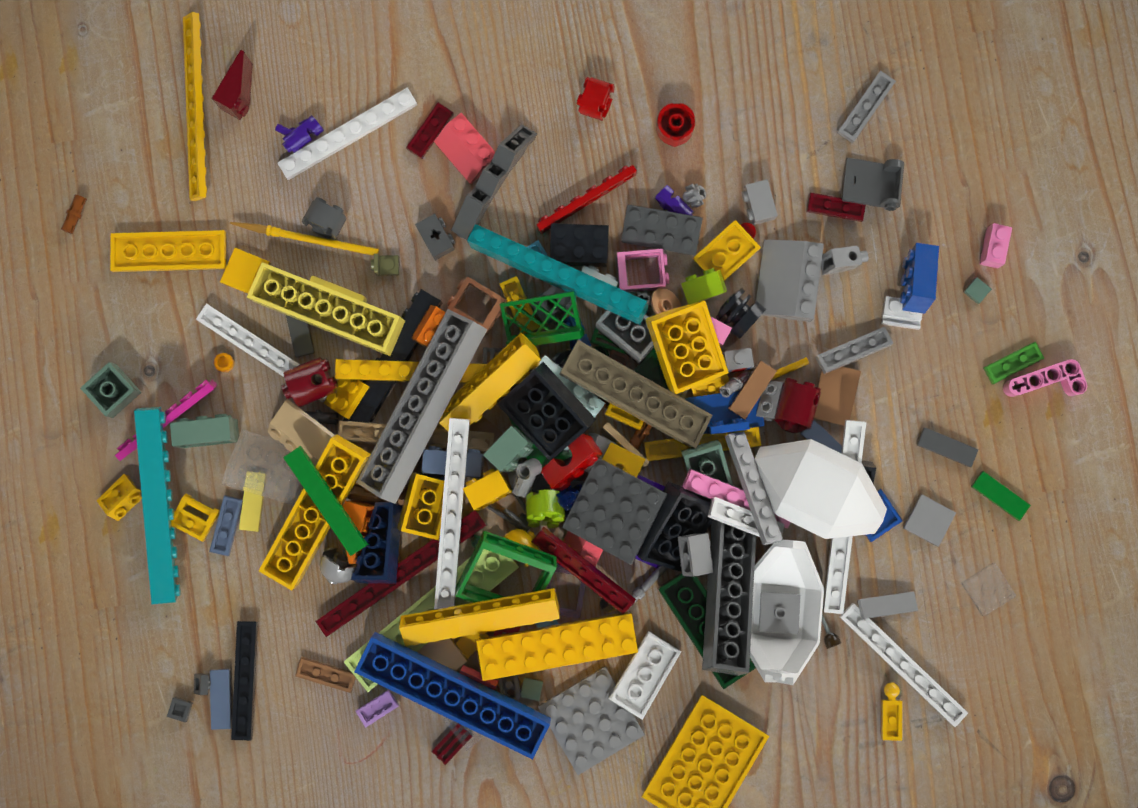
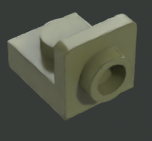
M374 254V259H371V270H374L377 276L399 275V256H379V254Z

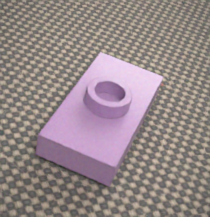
M388 689L355 712L366 728L399 707V704Z

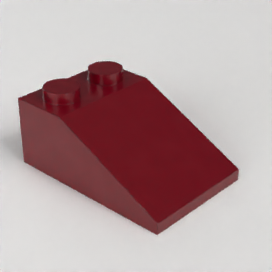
M242 50L239 51L211 98L222 111L238 120L245 117L249 111L253 68L252 62Z

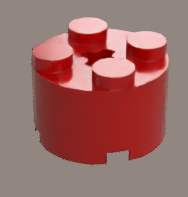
M587 77L584 82V92L577 99L579 112L582 115L603 121L602 117L605 118L613 100L610 98V92L614 93L615 86L612 83Z
M670 103L664 106L658 115L656 124L658 137L672 147L686 143L691 138L695 127L693 111L682 103Z

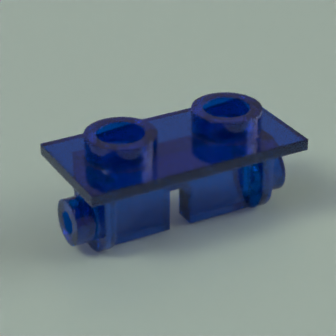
M577 485L574 488L569 486L556 494L560 506L565 508L566 511L571 509L583 486Z

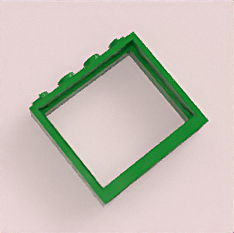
M483 531L456 585V597L473 603L504 597L467 584L484 549L542 569L543 571L532 592L546 589L557 568V558L554 555Z

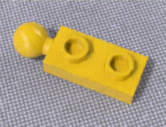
M890 682L884 687V693L888 700H881V739L902 741V700H896L900 689L896 683Z

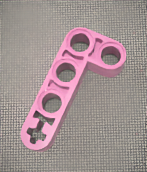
M1070 359L1008 380L1003 386V391L1007 396L1014 397L1060 381L1065 394L1076 396L1083 394L1087 390V382L1080 364L1076 360ZM1066 365L1071 367V373L1066 371ZM1048 371L1053 373L1052 380L1047 375ZM1030 377H1033L1036 381L1034 386L1030 384ZM1073 382L1078 385L1077 392L1072 388ZM1021 383L1022 387L1015 390L1012 389V386Z

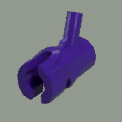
M312 115L299 122V126L296 128L288 129L277 124L275 131L285 135L282 138L285 141L282 145L289 153L291 151L295 153L308 142H311V133L318 136L324 131Z
M666 185L655 196L663 210L666 209L670 212L693 215L694 213L680 196L671 198L674 190L669 185Z

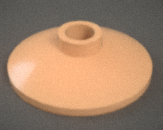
M666 288L655 290L651 296V305L655 314L681 307V303L676 295Z

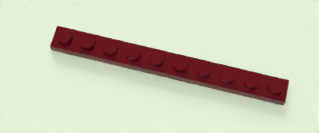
M476 510L461 521L460 544L487 526ZM440 536L439 540H431L398 563L396 584L369 583L315 622L325 637L334 633L437 561Z

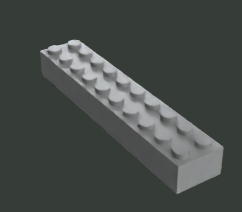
M447 309L356 483L379 498L396 504L487 331L486 328Z

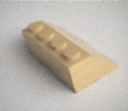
M288 399L278 410L268 428L270 436L284 444L287 450L292 452L299 446H302L314 466L318 463L330 439L335 436Z

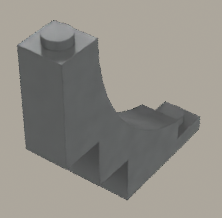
M521 124L499 144L491 163L483 169L475 188L467 194L451 231L461 238L468 239L476 224L479 225L491 201L511 170L524 155L527 147L535 140L537 133Z

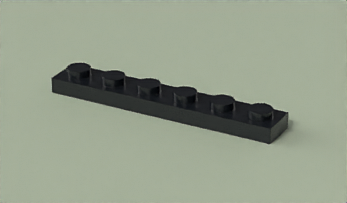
M237 621L231 740L251 741L253 739L258 621Z

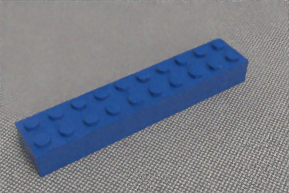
M374 632L354 671L532 760L551 723V717L377 632Z

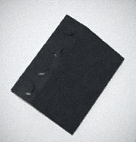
M544 362L497 403L549 461L589 429L596 420Z
M668 482L663 489L667 496L637 556L643 561L682 572L678 536L706 533L714 519L707 517L711 504L710 500L684 489L680 485Z

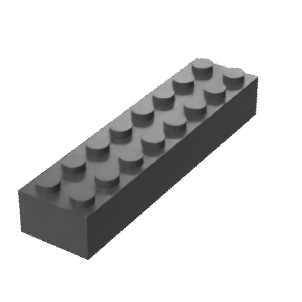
M713 520L711 523L710 551L713 560V573L708 574L702 670L739 676L749 673L756 535L717 520Z

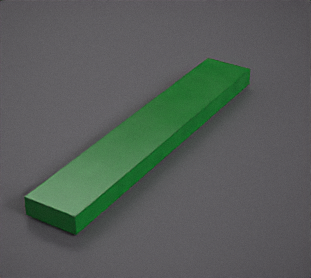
M302 446L284 456V460L349 555L352 556L366 547L368 543Z

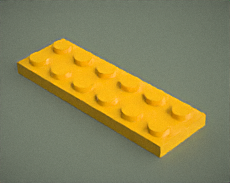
M225 230L110 233V271L226 269Z

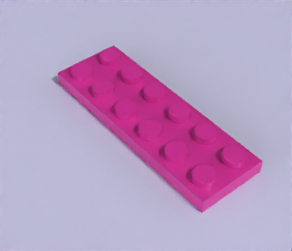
M213 379L209 382L204 380L195 388L197 391L194 394L190 391L179 400L181 404L177 405L174 403L165 411L166 423H163V428L214 390L217 386L216 382ZM136 433L132 436L134 440L127 439L117 448L119 452L115 456L119 461L137 449Z

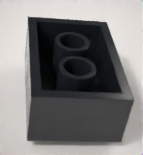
M551 223L550 258L568 266L589 267L590 265L593 267H607L609 225Z

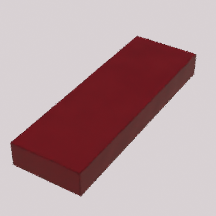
M438 102L406 149L420 159H423L435 139L454 115V112Z
M810 192L806 212L863 222L866 205L845 202L839 197Z

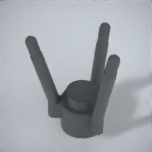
M515 495L519 504L526 513L525 503L523 502L520 496ZM488 505L487 508L513 524L517 529H523L527 532L531 528L528 526L526 514L520 513L516 516L505 508L504 511L510 516L508 517Z

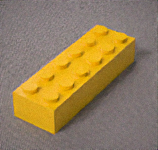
M521 332L452 396L439 420V424L449 431L450 418L470 419V425L473 422H478L487 409H492L501 396H506L515 383H520L530 369L534 370L540 364L541 358L537 347Z

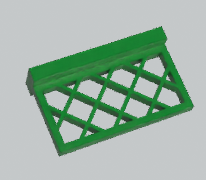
M575 291L500 303L507 337L506 346L518 336L511 334L510 327L513 323L522 329V333L524 331L527 332L524 335L535 346L581 339L585 335L584 327L581 325ZM570 296L572 305L567 309L560 304V301L563 297ZM544 300H549L555 304L550 312L541 306ZM526 303H531L537 307L532 315L523 310ZM507 306H513L518 310L514 318L507 314ZM557 306L566 312L562 320L552 314ZM538 309L548 315L543 323L534 317ZM520 312L529 318L525 326L516 320ZM568 314L575 318L576 326H568L563 322ZM549 317L559 323L556 329H550L545 325ZM531 320L540 325L537 332H532L527 328Z

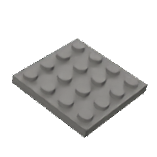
M605 666L538 706L542 714L551 717L549 727L577 775L645 735L632 713L608 699L616 684Z

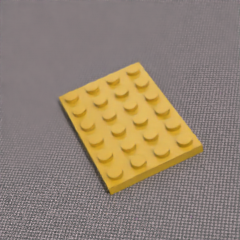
M701 694L641 796L658 808H728L768 740L769 735Z

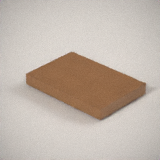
M840 367L824 374L821 369L817 385L821 389V396L814 419L845 426V420H850L861 371Z

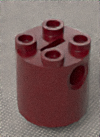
M318 357L284 371L286 384L281 385L286 399L293 398L295 404L301 407L335 393L338 383L335 377H331L329 373L331 367L327 358L322 359ZM316 374L322 376V383L315 380Z
M786 378L774 418L782 430L794 434L811 430L821 396V389L815 387V384L810 382L799 384L795 379Z

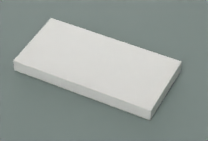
M647 631L638 646V653H634L608 698L642 720L682 652Z

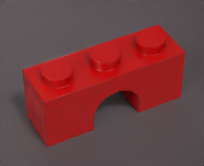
M582 434L568 446L572 452V460L568 465L563 460L553 458L542 468L541 473L551 489L564 490L568 488L571 481L582 476L584 470L594 465L603 454L591 436Z

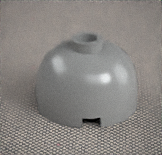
M327 548L322 554L319 564L320 571L327 581L332 584L348 582L351 580L352 574L355 573L357 564L348 563L345 550H343L342 554L336 552L337 548Z

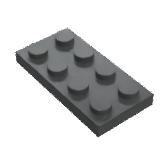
M628 204L621 242L696 256L703 217Z

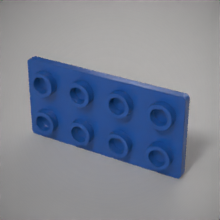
M735 391L729 397H724L721 393L685 398L686 401L713 415L704 434L712 435L764 426V417L756 416L760 398L746 419L741 418L728 409L739 391Z

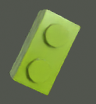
M712 268L703 271V276L697 277L694 274L685 278L686 282L681 283L688 305L727 292L720 270L715 271Z

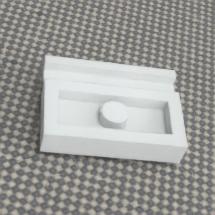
M884 297L881 324L917 330L921 328L922 313L902 311L900 298Z

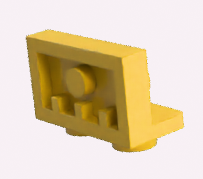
M123 474L96 501L107 516L119 521L140 502L142 494L131 478Z

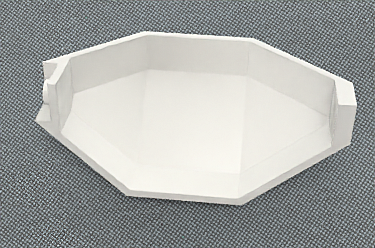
M812 439L759 448L755 462L775 515L824 539L876 533L884 520L887 508L862 463Z
M783 539L780 542L773 543L755 565L750 658L764 682L794 685L820 644L824 587L804 541ZM761 592L801 595L798 634L759 631Z

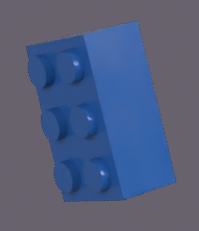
M916 243L912 249H909L908 256L904 257L902 267L905 269V274H903L901 286H904V290L900 296L902 311L925 314L935 301L939 246Z

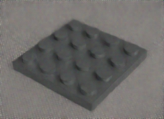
M598 458L562 528L631 565L667 493Z

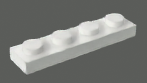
M717 497L712 498L707 517L760 537L750 510ZM777 521L782 535L784 524Z

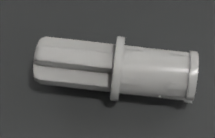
M745 371L737 377L730 378L727 384L720 387L722 396L729 397L735 391H740L749 378L750 372Z

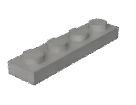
M880 70L837 133L853 143L896 81Z
M882 327L821 353L815 358L823 373L826 374L892 346L893 341L886 328Z

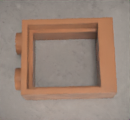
M467 276L465 280L462 279L457 287L459 290L455 296L452 295L447 303L449 307L447 309L486 328V334L488 335L501 314L500 303L507 302V300ZM469 285L497 301L483 324L456 309Z

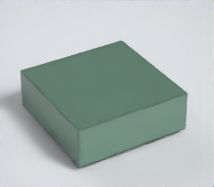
M976 277L964 293L974 302L980 304L992 289Z
M524 677L520 697L539 701L543 681Z

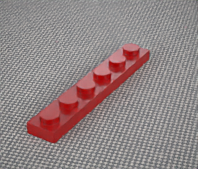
M634 165L630 167L624 166L614 177L610 175L602 181L601 185L597 187L594 185L587 189L585 195L574 197L567 206L561 205L554 210L555 213L551 216L545 215L538 220L539 223L536 224L539 233L543 234L551 229V223L559 224L635 177L637 170Z

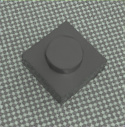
M195 673L194 694L208 695V690L211 686L210 678H208L207 674Z
M173 697L167 717L187 722L193 702Z

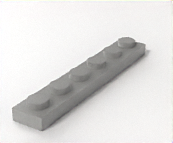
M745 432L726 435L725 439L762 544L766 545L782 541L783 538Z

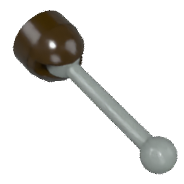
M822 614V624L827 633L824 643L826 648L829 649L841 644V641L835 633H830Z

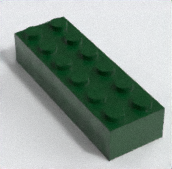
M681 572L657 589L703 658L707 591L697 576H683ZM751 659L749 665V673L756 669ZM712 672L723 689L747 675L738 676Z

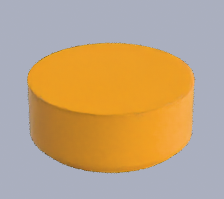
M220 353L214 359V366L218 371L229 372L234 367V359L227 353Z

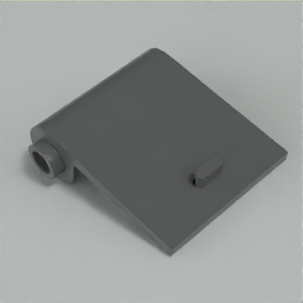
M846 158L842 201L881 207L887 211L896 210L901 205L904 162L898 159H889L883 164Z

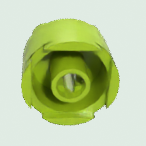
M539 490V494L533 495V492L529 493L526 496V520L528 526L559 527V523L563 522L566 518L564 494L561 496L560 492L556 490Z

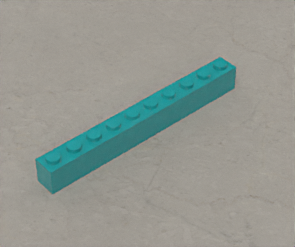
M477 224L467 239L472 249L566 292L575 291L577 297L639 325L648 310L646 300Z
M161 407L137 408L134 410L151 605L175 603L178 596L181 595L180 584L176 582V577H179L178 565L175 566L174 559L177 558V547H173V539H176L175 527L172 528L171 520H174V509L170 508V501L173 498L172 489H168L171 473L166 467V462H169L168 450L165 451L164 444L167 443V431H163L166 415L165 412H162Z

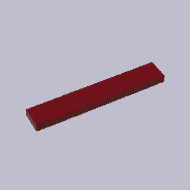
M545 527L531 541L543 552L556 556L557 563L622 614L635 603L636 599Z

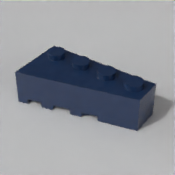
M375 502L368 524L369 530L367 536L364 537L368 545L362 548L361 554L357 558V567L355 573L352 574L351 580L358 583L396 584L401 532L397 529L402 506L392 502Z

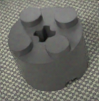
M316 197L311 202L302 219V223L306 227L308 224L311 225L313 232L328 239H331L333 236V239L336 240L346 221V216L342 214L344 210L336 205L332 207L326 204L327 202L322 198Z

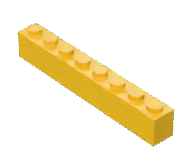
M555 588L403 615L400 618L399 629L405 647L416 646L422 643L437 642L450 638L455 639L461 636L494 632L500 629L560 619L559 604Z

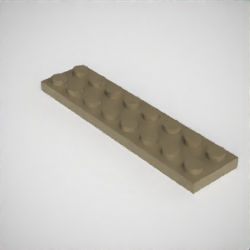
M579 340L575 343L559 375L690 448H697L713 416Z

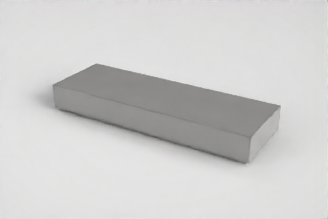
M914 592L857 600L861 620L918 611Z

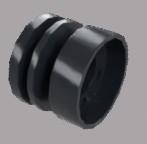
M743 288L726 300L715 317L719 321L725 315L727 319L724 321V324L726 325L732 321L734 325L730 332L739 340L766 311V308L758 301L751 306L747 304L751 298L750 294L742 300L740 297L745 292Z

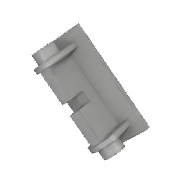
M769 382L761 395L756 414L757 417H764L766 421H772L775 418L783 382Z

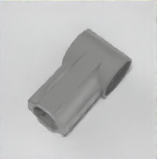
M532 458L517 466V476L512 486V493L516 496L524 498L529 494L536 475L542 471V465L539 460Z

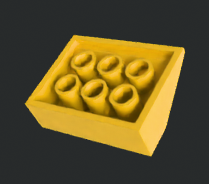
M705 300L664 311L645 319L668 389L672 393L678 394L729 373Z

